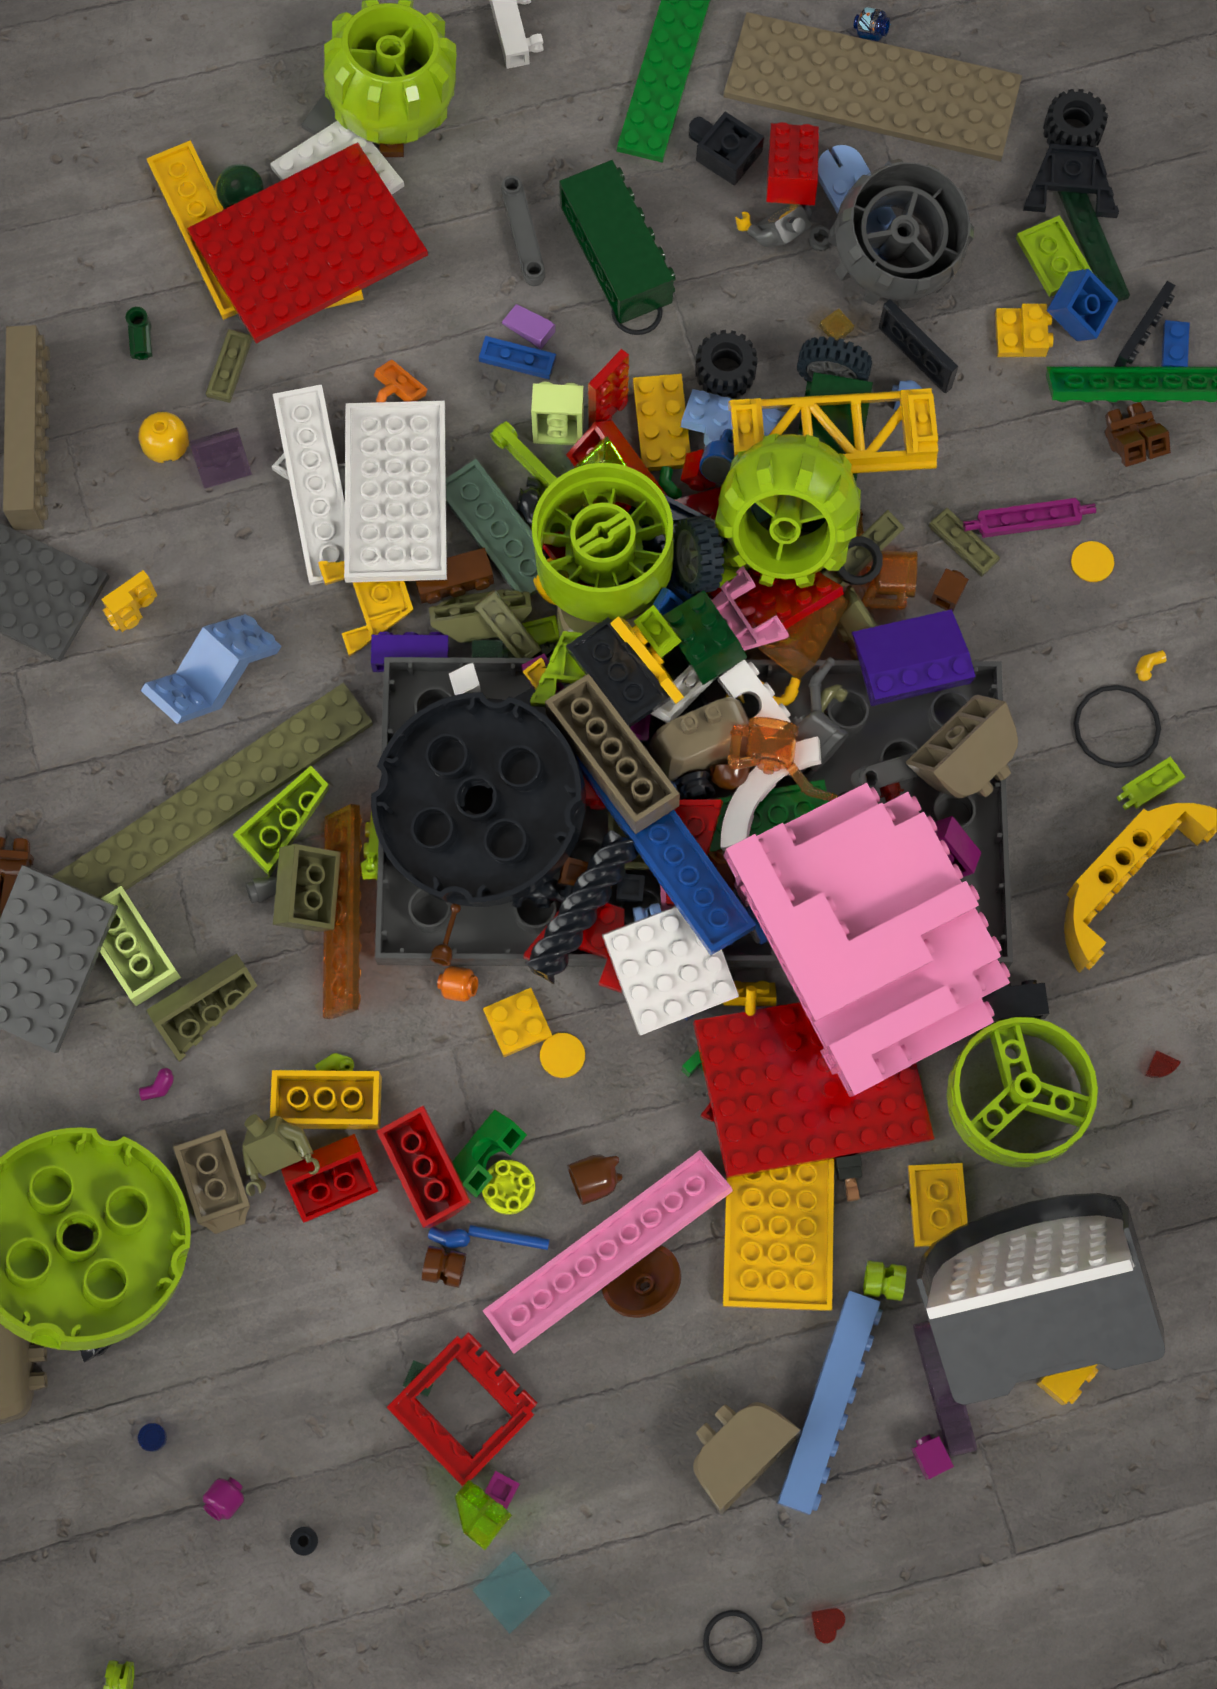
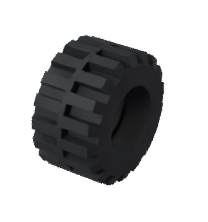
M1070 89L1067 94L1064 91L1061 92L1058 97L1052 100L1044 121L1043 134L1044 138H1048L1047 144L1049 146L1050 144L1098 146L1108 118V113L1105 112V105L1100 104L1101 99L1099 97L1094 98V93H1084L1083 89H1079L1078 92ZM1077 119L1083 122L1085 127L1076 128L1070 126L1065 120Z
M720 330V334L717 335L714 332L710 334V339L705 337L702 340V345H699L696 354L695 377H697L699 386L703 385L705 392L711 391V394L722 395L723 397L731 395V398H736L737 393L743 395L746 393V388L750 389L756 376L757 351L756 348H752L753 343L750 339L745 341L746 336L742 333L738 336L736 331L731 330V333H726V330ZM721 358H730L736 361L739 367L733 371H722L716 368L713 363Z

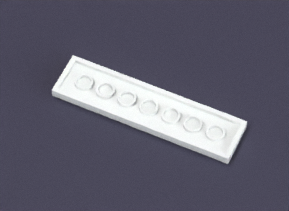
M316 385L273 394L310 585L324 583L318 562H340L345 559V500L322 385Z

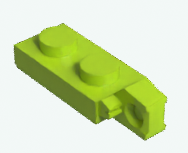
M371 812L370 822L365 824V836L369 838V843H364V858L367 859L361 863L363 880H377L379 839L375 831Z

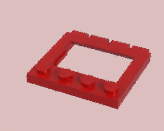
M470 1332L462 1339L456 1336L386 1406L398 1421L462 1487H465L534 1416L531 1410L537 1405V1402L525 1389L517 1396L514 1394L520 1384L506 1370H503L498 1376L494 1374L501 1364L487 1350L482 1352L479 1357L475 1354L482 1345ZM454 1358L512 1416L492 1434L473 1457L416 1399L425 1388L428 1389L447 1369L446 1366Z

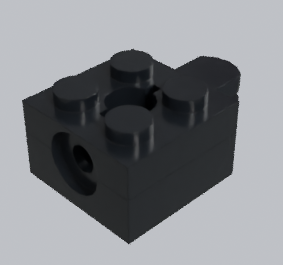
M726 111L714 125L702 117L694 118L689 124V138L698 143L696 161L734 186L763 151L764 136Z

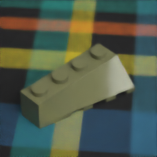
M236 953L146 1011L180 1062L186 1056L185 1052L203 1040L202 1036L212 1026L216 1027L222 1021L221 1017L228 1010H233L258 985Z

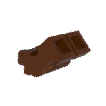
M1141 402L1127 407L1129 418L1123 419L1120 409L1109 411L1105 415L1108 427L1104 433L1106 438H1108L1111 450L1113 452L1116 451L1120 455L1122 464L1125 467L1146 461V456L1149 459L1171 453L1169 431L1160 423L1156 424L1152 411L1146 412Z

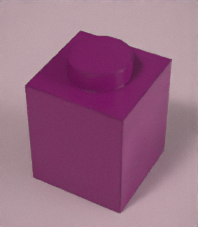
M928 1434L915 1441L917 1446L911 1450L926 1480L954 1467L939 1436L932 1439L931 1435Z

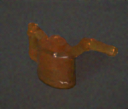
M860 509L856 536H860L865 532L862 509ZM882 550L883 565L880 573L871 581L861 601L865 607L871 609L903 610L907 606V598H915L918 553L917 551ZM867 566L866 574L870 571L871 567ZM877 593L879 595L897 596V599L874 598Z
M753 717L748 719V726L736 724L732 727L730 731V750L727 756L728 767L731 770L757 766L764 774L772 775L780 769H786L800 787L801 792H804L807 796L827 801L838 798V795L833 792L830 793L813 787L812 783H809L794 763L798 726L780 719ZM742 736L748 737L746 757L744 758L740 757Z

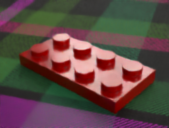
M620 349L588 383V428L594 422L612 420V416L616 411H622L628 403L629 354L623 349Z

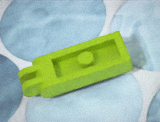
M1170 756L1123 786L1121 789L1124 792L1116 798L1119 802L1127 797L1129 798V801L1122 806L1125 810L1132 806L1138 809L1184 780L1185 775Z

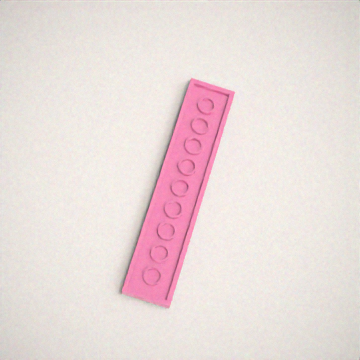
M699 1150L482 1311L513 1354H515L733 1192V1190L707 1157Z

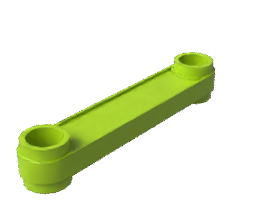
M507 421L500 423L490 433L494 443L501 449L506 448L534 478L541 482L545 489L557 479L517 438V432ZM583 505L572 509L567 515L569 517L574 515Z

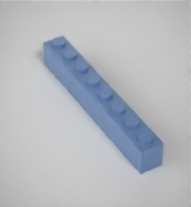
M850 1290L847 1292L777 1504L810 1515L812 1510L817 1511L822 1495L817 1493L820 1484H826L831 1469L826 1467L829 1457H835L839 1446V1441L835 1440L838 1429L844 1430L848 1418L844 1411L847 1403H853L857 1391L853 1384L856 1377L861 1378L866 1362L861 1361L864 1350L870 1351L874 1339L870 1332L873 1324L878 1326L883 1310L878 1309L880 1301Z

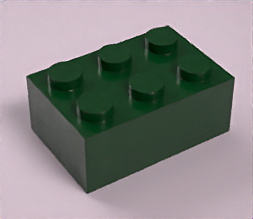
M704 590L663 615L681 639L677 647L702 685L747 658L739 640Z

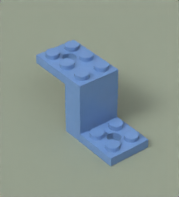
M246 614L207 625L201 629L176 673L145 683L141 692L176 724L221 709L248 664L277 654L282 646L275 641L272 634L265 632L254 618Z

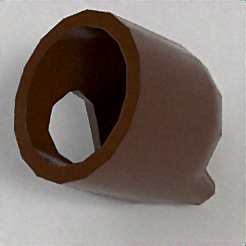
M597 1154L567 1165L570 1179L582 1205L606 1197L615 1191L617 1183L623 1178L622 1174L617 1173L615 1166L619 1163V1157H605Z

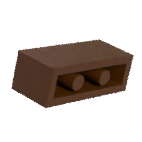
M484 547L448 557L447 580H418L415 583L421 603L433 604L448 596L459 597L464 595L466 591L487 589L490 585L494 584V578Z

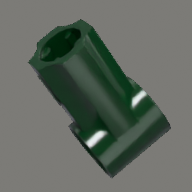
M135 306L130 308L125 316L128 324L130 356L132 359L148 360L149 357L153 356L150 332L152 325L147 312L143 308ZM143 319L142 323L134 324L136 320Z

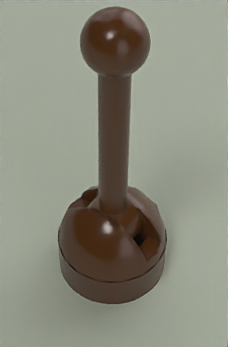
M452 904L450 907L452 913L443 944L437 945L431 953L430 960L438 965L450 966L453 954L448 946L456 915L461 910V906L457 904Z

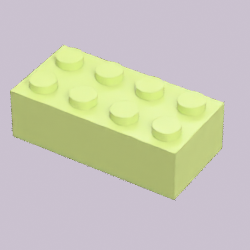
M120 886L101 898L117 905L118 909L100 953L135 1006H138L181 977L123 887Z

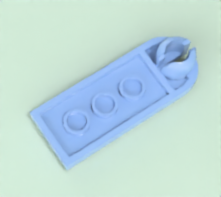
M847 145L834 146L831 152L826 150L818 160V181L838 214L840 205L847 192L862 175L870 173L860 153ZM891 207L876 208L869 213L866 224L867 234L885 231L896 218ZM878 248L873 249L882 260H887V258L880 254Z

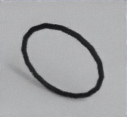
M1121 685L1100 687L1086 695L1077 707L1073 723L1076 740L1085 754L1099 764L1113 768L1135 766L1147 759L1157 747L1161 733L1159 715L1151 701L1137 690ZM1120 690L1132 693L1146 703L1154 716L1156 732L1153 744L1144 755L1130 762L1114 763L1099 758L1088 749L1080 734V715L1087 702L1101 692Z

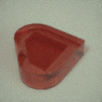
M837 1608L811 1612L814 1634L817 1640L822 1643H831L836 1638L837 1630L841 1629L845 1624L844 1613Z

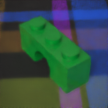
M495 1109L452 1161L465 1190L475 1198L478 1197L493 1178L486 1170L489 1158L498 1152H505L511 1156L527 1136L514 1121Z

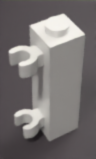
M489 0L506 68L530 64L529 52L537 53L543 51V39L541 34H534L529 38L525 37L517 4H529L531 0Z

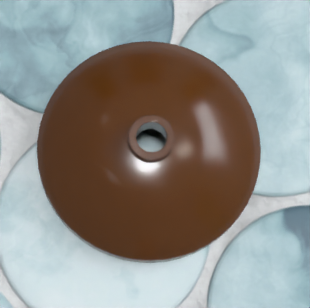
M660 1245L603 1287V1296L608 1305L620 1315L640 1318L655 1314L665 1308L677 1294L681 1284L680 1265L674 1254L666 1247Z

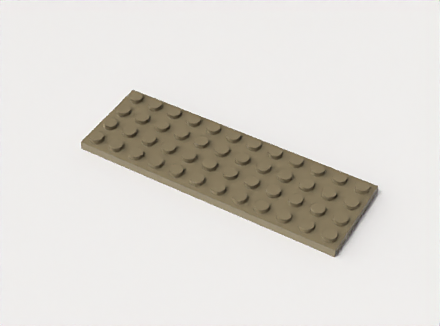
M746 12L724 90V98L1001 161L1022 75Z

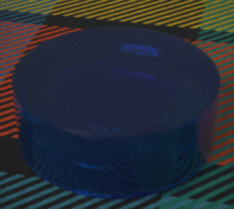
M155 1423L146 1424L138 1434L139 1445L149 1452L159 1451L167 1441L165 1429Z

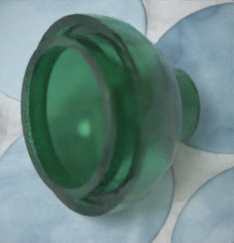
M234 164L225 168L219 174L215 184L216 196L225 209L263 190V181L258 172L244 164ZM238 180L236 185L231 186L232 181Z

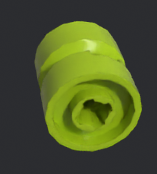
M868 1260L864 1276L863 1295L878 1298L881 1294H884L886 1299L902 1301L906 1283V1266L890 1264L889 1267H885L883 1262Z

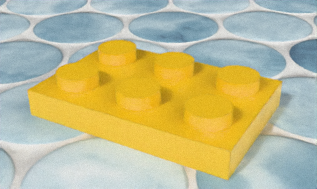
M963 1163L908 1166L914 1248L930 1247L932 1243L949 1232L968 1223Z

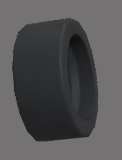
M856 536L850 541L848 549L854 546L866 548L873 557V565L870 571L862 576H854L843 565L839 571H836V574L843 582L850 585H864L871 582L880 573L883 565V555L879 546L873 540L864 536Z

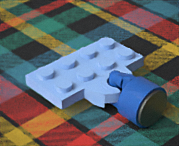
M692 389L680 427L704 433V444L706 447L700 461V471L706 479L714 483H723L730 470L731 462L735 458L731 411L728 409V401L735 399ZM762 409L764 436H768L786 412L777 409Z

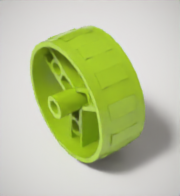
M1014 1017L998 1021L980 1030L967 1042L953 1063L948 1078L946 1097L949 1115L956 1131L963 1141L978 1155L993 1163L1008 1167H1031L1048 1163L1061 1156L1080 1140L1089 1127L1095 1112L1098 1086L1096 1073L1088 1054L1081 1044L1066 1030L1051 1022L1037 1018ZM1022 1034L1036 1037L1049 1043L1066 1057L1076 1073L1080 1083L1081 1094L1040 1081L1039 1077L1032 1072ZM991 1038L1004 1090L970 1121L961 1101L959 1087L961 1069L967 1054L978 1044ZM1005 1049L1014 1050L1017 1058H1009L1005 1053ZM1018 1066L1021 1074L1012 1081L1010 1068ZM1039 1093L1049 1098L1046 1105L1033 1102V1099ZM1055 1099L1062 1100L1066 1105V1110L1058 1109L1055 1105ZM1001 1100H1002V1103H1003L1004 1107H1005L1008 1111H1011L1010 1114H1007V1113L1004 1111V1109L999 1106V1103L1001 1102ZM1023 1110L1076 1126V1129L1066 1143L1052 1150L1040 1153H1017L1003 1149L990 1142ZM987 1114L997 1116L999 1124H990L987 1120Z

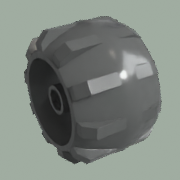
M901 159L887 161L884 167L876 169L867 175H862L847 192L840 205L836 221L829 230L828 242L837 247L841 259L840 264L835 269L840 280H846L851 277L860 287L866 290L863 301L874 305L881 297L897 300L901 309L914 307L921 298L932 293H938L952 280L961 268L968 246L974 238V226L970 223V216L965 203L968 198L962 188H957L948 177L940 172L939 167L930 163L927 165L907 163ZM880 207L903 209L902 214L896 217L885 231L867 234V218L871 211ZM912 214L921 221L929 234L932 246L931 254L917 240L919 225L911 217ZM878 248L880 254L889 260H896L904 256L914 268H900L888 264L873 249Z

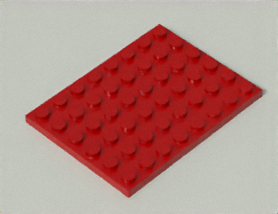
M358 142L187 228L189 235L256 344L428 256L426 247Z
M800 1002L757 1009L752 1016L747 1015L746 1012L694 1020L693 1022L727 1178L929 1142L935 1139L917 1064L914 1063L878 1084L849 1097L837 1073L832 1075L820 1050L824 1049Z

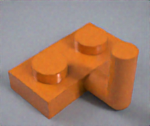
M393 360L377 368L374 377L385 385L384 388L379 390L376 402H386L387 397L393 393L404 402L418 401L426 396L428 389Z

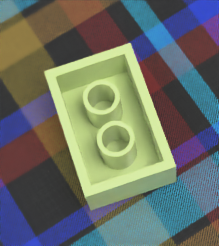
M550 382L533 383L531 408L533 443L576 444L583 436V386H578L575 383H566L564 385H556Z

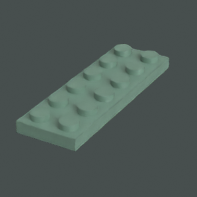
M475 459L446 478V503L479 547H485L489 560L511 589L519 592L527 591L531 597L538 592L533 582L534 577L536 578L538 573L532 531L481 464Z

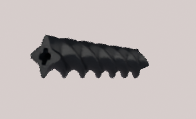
M609 830L606 833L601 848L590 858L587 870L577 878L573 893L563 900L559 909V915L549 922L544 938L534 945L530 960L524 963L530 968L532 973L555 984L554 975L563 972L567 968L569 953L578 949L582 944L583 930L590 928L596 922L597 908L604 906L610 900L611 886L619 883L624 878L625 864L633 861L639 853L636 851L632 840L620 836L613 830Z

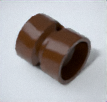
M429 1246L423 1265L422 1281L438 1283L440 1280H443L444 1285L459 1288L467 1254L454 1250L445 1253L444 1248Z

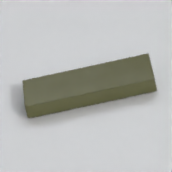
M228 329L206 391L207 397L228 403L231 402L253 340L250 334Z
M947 507L929 523L928 527L981 577L999 562L1000 557L972 530L964 532L963 522Z
M495 590L474 605L515 658H532L542 650L540 645Z

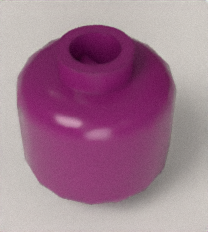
M231 1477L228 1480L218 1478L203 1495V1502L205 1504L203 1509L217 1521L230 1519L244 1502V1496L241 1492L242 1485Z

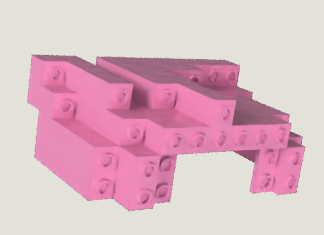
M867 783L785 825L781 823L758 836L754 834L728 847L724 853V857L736 878L734 887L745 908L751 907L824 1049L820 1050L832 1075L838 1074L849 1097L878 1084L912 1064L994 1022L992 1017L995 1016L994 1011L988 1001L983 1002L982 997L1010 983L1008 980L1010 977L1008 968L1003 962L999 963L998 958L1001 957L999 953L1002 950L997 938L995 936L991 937L986 927L989 924L982 912L978 913L976 907L979 906L977 900L980 899L978 892L973 885L969 886L967 881L961 882L960 879L963 878V875L957 864L952 865L947 856L950 854L949 848L944 840L939 841L935 833L937 826L932 817H927L924 812L919 813L921 806L915 796L911 797L909 792L885 804H878L877 802L880 801V797L874 787L870 788Z

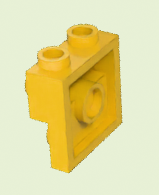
M1022 304L1021 308H996L997 357H1046L1049 348L1053 347L1054 340L1053 333H1048V326L1052 324V316L1047 312V304Z
M142 570L101 599L106 607L102 611L115 631L120 629L124 632L126 629L129 630L137 626L143 618L139 609L149 606L154 601V598L157 597L151 580L145 571Z

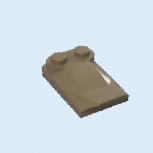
M223 1129L173 1147L197 1223L207 1227L214 1234L245 1224L250 1203L227 1131Z

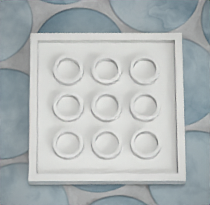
M338 121L270 163L271 169L282 181L358 142L391 195L404 187V181L375 145L367 141V139L356 135L351 130L344 128Z
M676 906L602 934L639 1035L646 1034L739 997L722 949L710 955Z

